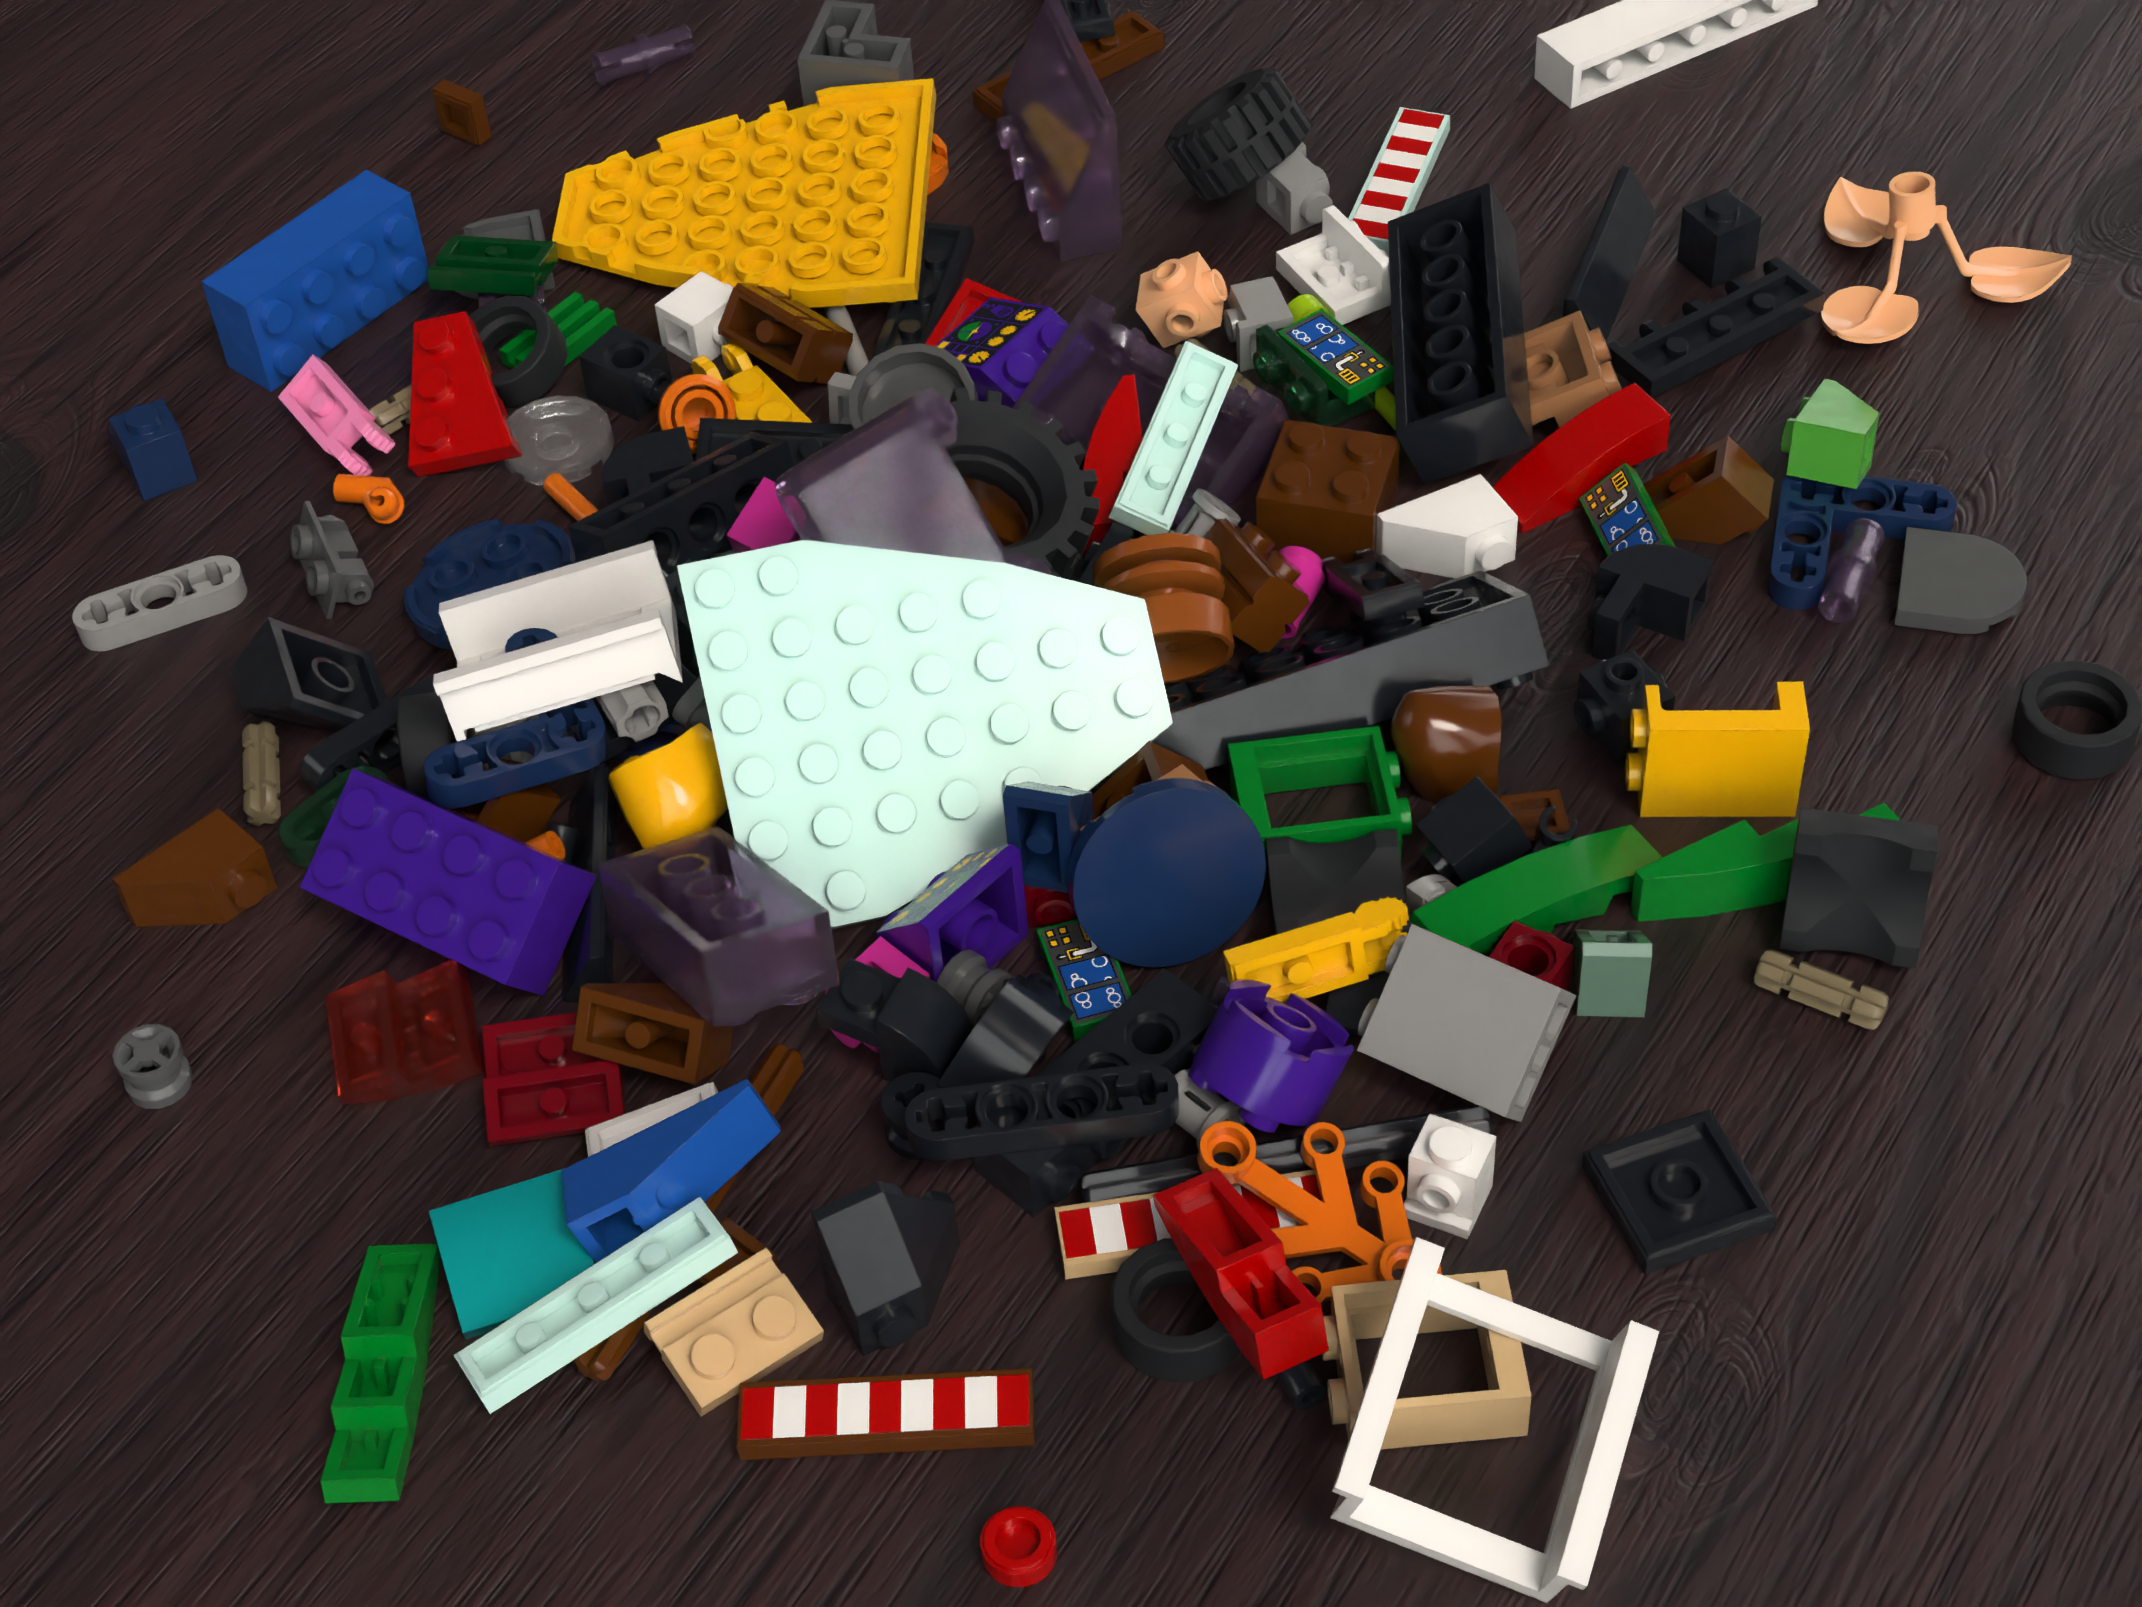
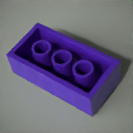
M352 768L300 888L504 985L544 996L597 875L449 808L442 807L394 783Z

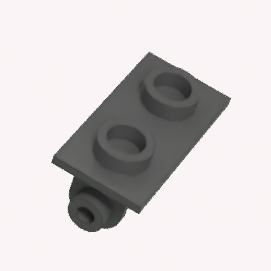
M304 501L300 522L293 525L291 529V553L293 558L300 560L303 566L309 594L316 596L325 618L332 619L335 603L350 602L354 605L366 603L371 598L374 583L362 558H357L358 549L346 522L333 515L317 517L311 502Z

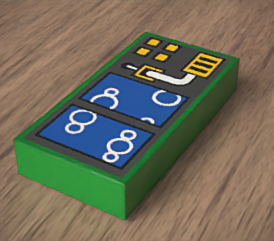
M1323 309L1277 332V347L1347 405L1393 382V365Z
M1626 462L1579 498L1608 556L1623 548L1639 544H1663L1676 547L1638 473Z
M1078 919L1036 930L1039 949L1050 977L1058 985L1061 1003L1074 1011L1067 1024L1074 1042H1077L1131 998L1132 995L1118 960L1098 948L1087 936Z

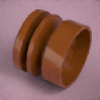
M1164 533L1147 535L1119 543L1103 552L1093 563L1092 576L1094 586L1145 599L1164 684L1182 682L1204 676L1222 667L1233 656L1234 639L1229 608L1221 601L1224 597L1225 583L1224 577L1220 574V552L1211 540L1193 534Z

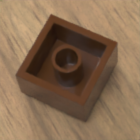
M1285 419L1256 496V527L1269 536L1276 544L1271 552L1273 550L1278 552L1287 546H1299L1313 551L1321 559L1335 557V559L1337 558L1343 564L1355 561V551L1370 548V550L1376 553L1377 514L1392 508L1398 491L1399 439L1394 436L1367 431H1356Z

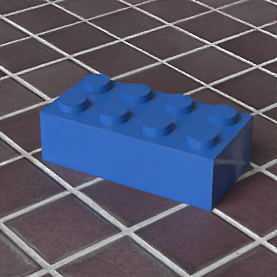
M365 170L202 280L201 283L228 367L272 392L295 376L312 355L318 358L322 357L429 281L427 272L429 266L411 194L380 176Z

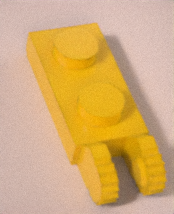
M733 342L725 344L721 348L723 361L731 374H733L730 378L723 380L716 365L709 361L705 355L692 360L691 367L694 374L714 377L728 388L735 402L737 420L813 423L758 365H752L746 351Z
M1396 897L1379 898L1378 901L1371 900L1360 904L1354 914L1353 912H1348L1225 950L1223 954L1229 986L1237 980L1263 982L1271 985L1266 997L1286 1004L1291 993L1306 999L1368 980V975L1385 970L1386 960L1394 942L1401 935L1407 936V932H1401L1403 930L1402 927L1407 926V921H1409L1406 903H1403L1402 899H1396Z

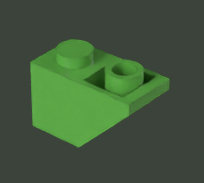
M1824 379L1811 397L1805 396L1803 398L1798 416L1796 418L1790 417L1785 425L1781 451L1789 453L1786 475L1857 489L1871 468L1879 412L1837 381Z

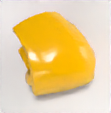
M699 722L669 744L640 756L629 757L624 763L615 767L608 777L609 784L626 822L643 850L650 856L668 857L695 848L702 839L712 832L717 821L728 809L713 733L702 722Z

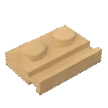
M767 1247L644 1322V1333L649 1340L653 1341L662 1355V1360L700 1417L738 1394L740 1383L757 1382L822 1341L824 1334L823 1328L785 1273L782 1274L773 1262L772 1255Z

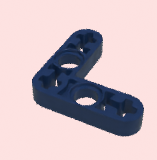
M1789 475L1786 476L1781 484L1767 586L1768 595L1773 602L1783 608L1804 610L1813 607L1820 601L1823 593L1831 531L1904 540L1907 527L1951 532L1957 508L1956 498L1944 487L1928 483L1865 476L1858 488L1853 489ZM1833 500L1840 501V504H1833ZM1856 501H1870L1880 505L1881 509L1866 511L1858 509L1852 503ZM1894 507L1901 508V511H1894ZM1806 534L1815 538L1816 542L1812 544H1798L1790 541L1787 536ZM1792 567L1804 568L1802 582L1791 581Z
M523 629L514 633L507 640L505 653L558 637L555 633L546 629ZM590 698L530 716L531 720L442 746L427 756L424 763L428 796L434 803L442 807L455 809L592 769L605 759L608 751L604 720L593 699ZM575 725V732L580 742H576L572 736H567L568 727ZM515 751L527 752L533 756L529 761L518 765L506 764L500 760L504 755ZM485 763L488 764L489 770L483 771V764ZM457 774L458 778L453 779L451 775Z

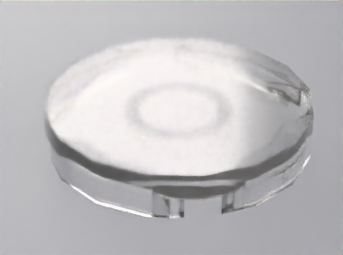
M551 396L532 401L514 411L507 419L511 434L517 440L522 456L504 460V463L511 473L514 474L515 470L517 473L523 474L524 481L536 485H543L545 479L553 473L561 474L569 483L579 481L592 474L591 466L597 464L600 459L603 465L611 455L614 438L608 415L595 402L577 396Z

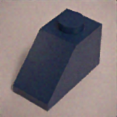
M163 398L148 404L137 405L127 412L108 418L106 427L108 436L144 501L198 481L182 432Z
M1029 781L1006 785L1003 792L1007 844L1011 843L1021 849L1024 885L1068 893L1067 872L1072 850L1080 835V828L1085 826L1089 820H1094L1092 792L1077 790L1067 786H1053Z

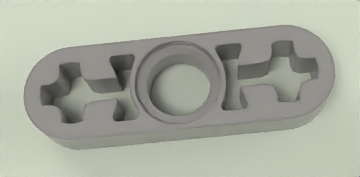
M215 555L89 596L75 607L72 619L80 640L87 649L99 652L109 651L229 611L240 605L246 598L247 586L240 565L234 558L225 555ZM193 591V594L186 595V593ZM164 597L175 598L172 603L158 609L146 608L157 599ZM135 611L134 614L128 615V612Z

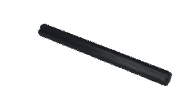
M1472 1105L1339 1128L1345 1137V1148L1342 1155L1344 1168L1351 1169L1368 1166L1375 1161L1381 1160L1391 1162L1408 1159L1429 1114L1492 1135L1490 1115L1486 1108ZM1304 1135L1256 1143L1255 1158L1279 1174L1314 1170L1306 1165L1301 1157L1300 1148ZM1316 1139L1311 1142L1312 1148L1318 1153L1330 1154L1335 1151L1334 1146L1327 1140ZM1220 1152L1213 1156L1214 1161L1223 1166L1230 1167L1238 1163L1237 1159L1227 1152ZM1198 1153L1086 1172L1081 1178L1084 1203L1161 1192L1199 1176L1203 1173L1198 1165Z

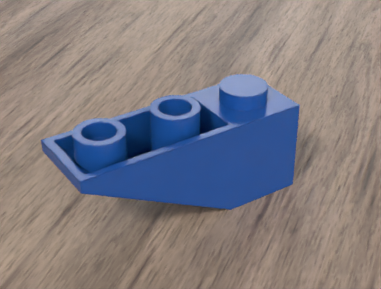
M747 1078L561 1170L566 1224L597 1263L695 1199L701 1197L706 1202L781 1132L780 1125Z

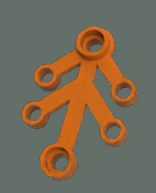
M1222 1121L1211 1125L1203 1133L1197 1155L1200 1170L1202 1173H1206L1217 1168L1231 1185L1235 1183L1241 1184L1301 1224V1226L1272 1229L1283 1243L1285 1259L1342 1251L1362 1264V1266L1324 1273L1308 1266L1292 1270L1302 1283L1310 1284L1315 1288L1318 1294L1316 1299L1322 1307L1324 1302L1331 1301V1286L1394 1280L1392 1276L1393 1271L1405 1268L1414 1239L1411 1236L1401 1195L1405 1185V1178L1397 1165L1383 1160L1371 1163L1364 1170L1359 1185V1192L1363 1201L1368 1206L1376 1209L1381 1241L1358 1226L1342 1159L1345 1137L1337 1126L1327 1122H1318L1311 1125L1304 1133L1300 1148L1301 1157L1305 1164L1315 1170L1322 1200L1320 1201L1256 1159V1141L1246 1127L1232 1121ZM1316 1139L1327 1140L1334 1146L1335 1151L1330 1154L1318 1153L1312 1148L1311 1142ZM1220 1152H1227L1232 1154L1238 1163L1235 1166H1223L1216 1163L1213 1156ZM1377 1177L1385 1178L1392 1183L1394 1190L1389 1193L1378 1192L1372 1187L1370 1180ZM1439 1265L1437 1273L1442 1275L1441 1266Z

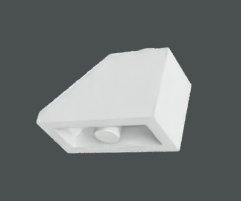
M1479 474L1378 513L1376 553L1378 555L1384 554L1403 569L1454 579L1480 570L1483 572L1494 570L1503 564L1515 560L1518 516L1485 478Z

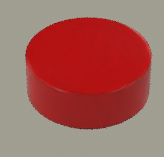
M1009 1507L994 1514L982 1529L980 1547L983 1565L988 1574L997 1582L1009 1587H1027L1040 1582L1052 1571L1057 1559L1056 1534L1052 1523L1043 1513L1030 1507Z

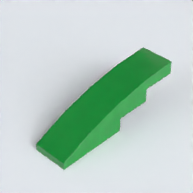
M1885 803L1858 814L1900 821L1898 816ZM1744 819L1635 870L1630 914L1637 922L1704 917L1785 901L1798 819L1762 836Z
M1632 825L1581 836L1526 855L1462 884L1414 910L1410 916L1411 925H1416L1485 956H1490L1514 920L1538 931L1552 933L1556 924L1604 915L1613 895L1633 891L1635 870L1663 857Z
M437 1243L368 1246L341 1334L345 1362L331 1405L335 1433L320 1480L325 1503L400 1500L414 1441L429 1354L440 1262V1251Z

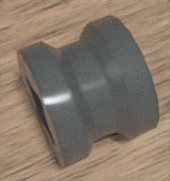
M967 949L955 955L948 962L938 977L937 984L958 1001L970 1020L971 1028L974 1029L1000 991L1011 978L1015 979V976L1001 968L991 970L988 968L985 957L971 949Z
M161 1024L139 1026L124 1034L115 1045L112 1055L114 1065L118 1074L123 1078L128 1097L135 1105L145 1109H161L171 1106L182 1099L191 1088L194 1078L188 1059L183 1055L178 1035L171 1028Z

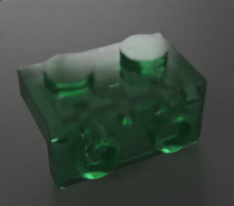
M1269 325L1256 329V352L1253 354V364L1256 373L1264 383H1270L1283 396L1288 407L1295 415H1301L1310 423L1332 427L1375 408L1376 391L1347 405L1328 389L1326 383Z

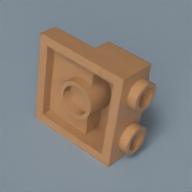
M1580 310L1524 333L1532 427L1539 422L1555 417L1560 428L1602 399L1621 390L1611 362L1608 361L1612 358L1601 329L1598 327L1589 331Z

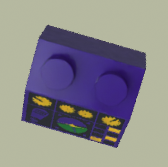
M990 297L935 347L947 350L964 363L974 382L978 401H985L988 390L1001 392V405L1018 410L1023 400L1035 405V409L1069 378L1091 345L1049 306Z
M1009 843L967 854L950 870L934 877L927 889L903 910L892 913L885 920L881 929L876 932L877 939L880 936L927 971L930 974V979L936 983L948 962L955 955L967 949H971L985 957L988 968L991 969L1029 935L1021 849Z

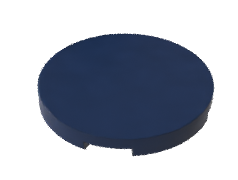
M494 519L475 524L449 536L422 558L425 566L418 573L412 585L406 586L404 591L405 608L416 632L424 640L434 646L453 651L439 615V603L577 563L578 560L574 546L569 536L562 529L544 520L538 519L534 524L503 525L500 519Z
M1169 778L1133 787L1131 795L1112 805L1095 822L1089 820L1074 845L1068 864L1067 889L1069 900L1087 936L1098 948L1115 959L1143 967H1167L1187 963L1212 952L1224 944L1242 927L1255 908L1261 895L1266 872L1265 850L1261 836L1248 814L1238 803L1231 799L1225 791L1211 784L1193 779Z

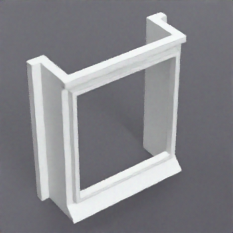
M653 540L439 603V615L456 657L457 668L434 674L433 686L437 696L441 698L457 742L466 739L467 729L474 728L476 732L645 683L655 680L656 673H661L683 683L676 610L657 557ZM523 629H546L555 633L558 637L505 653L507 640L514 633Z
M1416 1237L1413 1241L1332 1492L1340 1496L1330 1518L1545 1603H1548L1568 1584L1584 1590L1589 1582L1659 1331L1630 1320L1618 1335L1610 1341L1438 1274L1437 1271L1445 1248ZM1426 1305L1596 1371L1543 1553L1369 1485Z

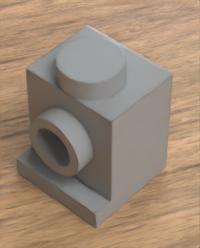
M1303 142L1283 162L1256 180V202L1290 235L1321 223L1322 210L1333 205L1332 199L1328 196L1330 192L1328 178L1319 166H1315L1306 158V145Z
M1270 276L1230 285L1228 304L1231 309L1224 310L1223 318L1229 341L1237 343V364L1240 372L1292 361L1288 355L1277 347V332L1293 324V315L1274 277Z

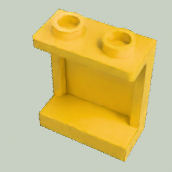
M1777 682L1772 710L1667 711L1661 708L1659 685H1645L1642 709H1631L1630 715L1631 747L1638 748L1637 753H1627L1625 761L1626 790L1638 792L1640 817H1795L1810 733L1803 682Z

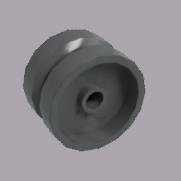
M923 343L899 345L874 356L857 374L848 396L849 420L859 444L861 443L871 451H874L879 433L884 426L891 429L895 413L906 406L916 414L922 396L934 392L940 403L943 404L950 401L953 389L967 388L970 400L978 401V394L964 363L947 350ZM949 478L929 484L922 491V494L937 493Z

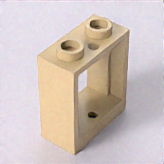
M1507 1270L1444 1275L1513 1302ZM1400 1280L1331 1286V1315L1323 1316L1329 1351L1321 1355L1323 1361L1336 1360L1338 1379H1328L1330 1415L1333 1425L1346 1424L1348 1440L1364 1394L1356 1340L1383 1336ZM1426 1305L1418 1334L1478 1329L1489 1390L1396 1399L1380 1450L1528 1436L1531 1391L1521 1341Z

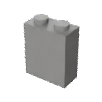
M1412 924L1407 936L1401 935L1398 937L1388 954L1385 971L1390 975L1380 998H1373L1361 1016L1358 1034L1362 1036L1357 1051L1503 1117L1522 1122L1576 995Z

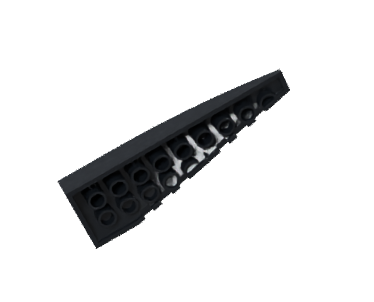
M1480 570L1423 589L1425 607L1406 611V617L1398 622L1373 624L1370 621H1365L1357 613L1350 614V618L1357 626L1353 629L1348 630L1347 627L1330 628L1328 625H1322L1302 633V648L1291 652L1290 646L1273 647L1270 652L1261 653L1256 651L1249 654L1250 656L1243 660L1244 670L1234 673L1231 665H1223L1204 676L1166 686L1165 690L1173 724L1152 742L1202 765L1204 769L1228 764V744L1363 728L1391 719L1404 694L1410 690L1434 686H1490L1496 684L1498 689H1507L1525 684L1533 679L1532 671L1549 666L1530 594ZM1118 770L1107 776L1092 789L1100 788Z

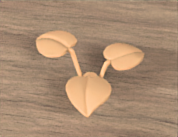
M1923 172L1899 174L1890 181L1889 192L1864 188L1840 177L1828 197L1824 211L1825 231L1829 238L1845 246L1867 247L1877 243L1884 237L1886 239H1893L1887 282L1884 289L1881 291L1870 286H1852L1836 291L1824 302L1823 311H1821L1822 324L1832 336L1863 344L1887 342L1906 334L1916 323L1919 313L1916 299L1894 294L1897 288L1904 240L1916 241L1929 235L1930 229L1935 223H1937L1960 274L1965 277H1972V292L1991 301L2022 302L2042 294L2070 267L2072 255L2017 247H1990L1975 251L1971 254L1969 262H1967L1947 220V207L1944 205L1936 206L1935 179L1931 175Z

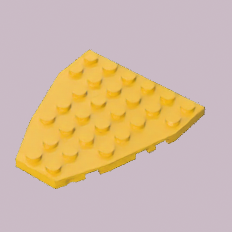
M934 79L825 88L815 91L818 102L788 111L785 101L769 104L770 112L760 116L757 120L745 123L744 119L739 120L737 114L656 138L659 150L636 159L630 157L625 150L609 156L601 163L586 165L565 173L552 241L556 242L557 256L563 260L625 277L674 288L680 287L702 271L733 287L737 283L751 284L756 287L758 285L774 287L789 296L791 300L798 301L808 308L843 307L855 304L896 303L918 300L936 106Z

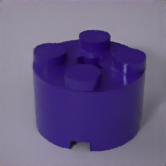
M1237 980L1230 984L1193 1057V1064L1188 1072V1077L1200 1088L1212 1093L1222 1094L1230 1101L1241 1106L1238 1111L1241 1119L1261 1131L1275 1132L1280 1123L1294 1126H1310L1320 1116L1354 1051V1045L1344 1046L1349 1033L1331 1015L1304 998L1291 993L1286 1004L1266 997L1271 985L1254 980Z

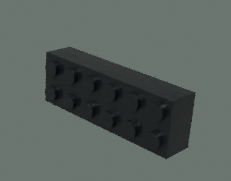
M1491 182L1388 221L1396 436L1424 484L1444 477L1455 476L1464 470L1498 458L1512 456L1518 451L1534 446L1516 231Z

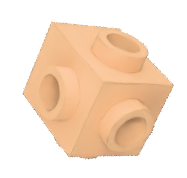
M1199 251L1180 259L1166 260L1157 268L1142 273L1140 275L1136 311L1162 348H1166L1192 337H1202L1213 329L1220 327L1224 301L1228 297L1227 287L1220 272L1216 269L1211 270Z

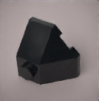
M877 1181L811 1211L826 1292L863 1356L882 1347L897 1346L908 1340L916 1331L928 1326L960 1245L955 1205L948 1193L927 1190L922 1198L906 1196L898 1185Z

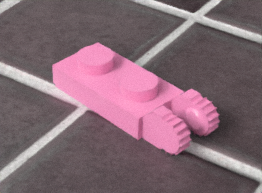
M315 355L309 358L278 396L281 402L322 449L338 459L354 475L370 476L373 472L368 462L351 449L362 436L365 437L372 447L387 454L395 446L394 440L374 422L376 417L331 367Z

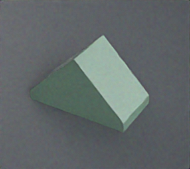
M1574 929L1576 1016L1645 1017L1652 962V943L1639 930Z

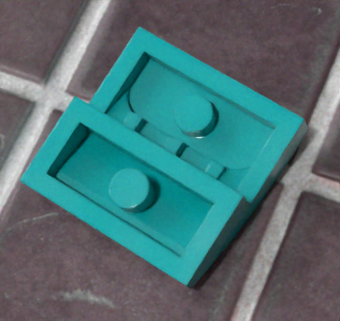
M561 1170L429 1211L465 1340L492 1331L594 1265L593 1258L566 1224Z

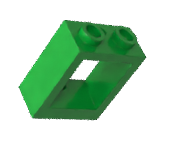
M1379 726L1228 744V776L1231 799L1243 808L1256 826L1263 842L1265 858L1266 838L1291 837L1305 842L1334 843L1359 838L1373 831L1397 829L1401 861L1402 836L1412 834L1411 811L1408 798H1397L1395 788H1400L1398 757L1395 750L1385 751ZM1361 782L1366 783L1373 816L1271 828L1264 794Z

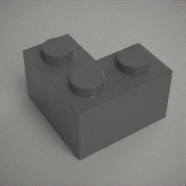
M838 0L824 1L797 59L804 106L817 103L815 91L829 87L915 80L910 38L878 35L874 4Z

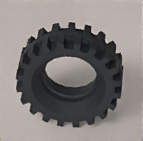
M967 388L953 389L950 401L941 404L933 392L921 397L916 414L906 406L895 413L891 429L884 426L878 435L859 493L861 501L856 513L857 526H867L862 546L1007 563L1071 580L1094 529L1093 523L1099 511L1100 499L1091 497L1098 482L1095 469H1079L1086 453L1079 442L1066 446L1060 440L1064 425L1055 418L1046 425L1032 418L1035 405L1023 400L1018 410L1001 405V392L988 390L985 401L970 400ZM950 477L974 478L996 486L1017 502L1028 520V534L1020 542L1001 548L978 547L951 537L931 521L922 506V491L929 484Z

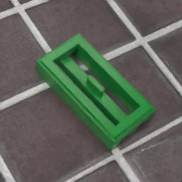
M576 291L547 312L566 338L568 356L565 366L581 355L614 325L617 326L613 310L606 307L600 312L599 303L591 299L584 303L583 295ZM524 330L500 348L502 364L513 369L523 362L534 347L537 331Z

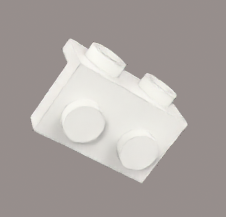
M1334 205L1322 210L1321 234L1276 252V270L1301 295L1311 294L1315 296L1329 311V315L1341 325L1391 305L1389 255L1383 249H1378L1362 233L1357 223L1349 220Z

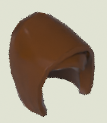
M1434 686L1410 690L1404 694L1391 721V736L1394 750L1397 753L1406 780L1414 792L1428 801L1437 803L1445 797L1452 796L1478 776L1494 794L1497 793L1499 787L1498 762L1501 746L1502 714L1498 696L1491 687Z

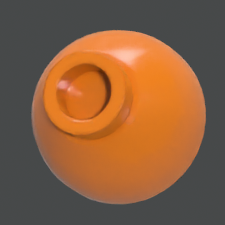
M704 374L686 375L673 381L663 392L658 405V422L661 431L684 426L691 453L697 454L700 418L736 419L735 402L728 388L718 379Z

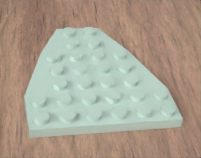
M800 540L677 565L757 946L885 919L892 913L902 909L904 905L915 900L927 889L934 877L950 870L967 854L1007 844L1003 792L1006 785L1029 781L1090 791L1103 779L1123 766L1148 741H1154L1173 724L1145 599L1007 563L810 540Z

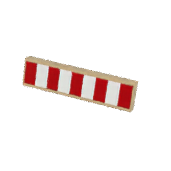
M1315 1170L1281 1174L1322 1201ZM1232 1184L1271 1230L1301 1226L1300 1223L1241 1184ZM1156 1193L1054 1207L1065 1280L1118 1272L1121 1264L1139 1248L1164 1238H1171L1155 1207L1153 1195Z

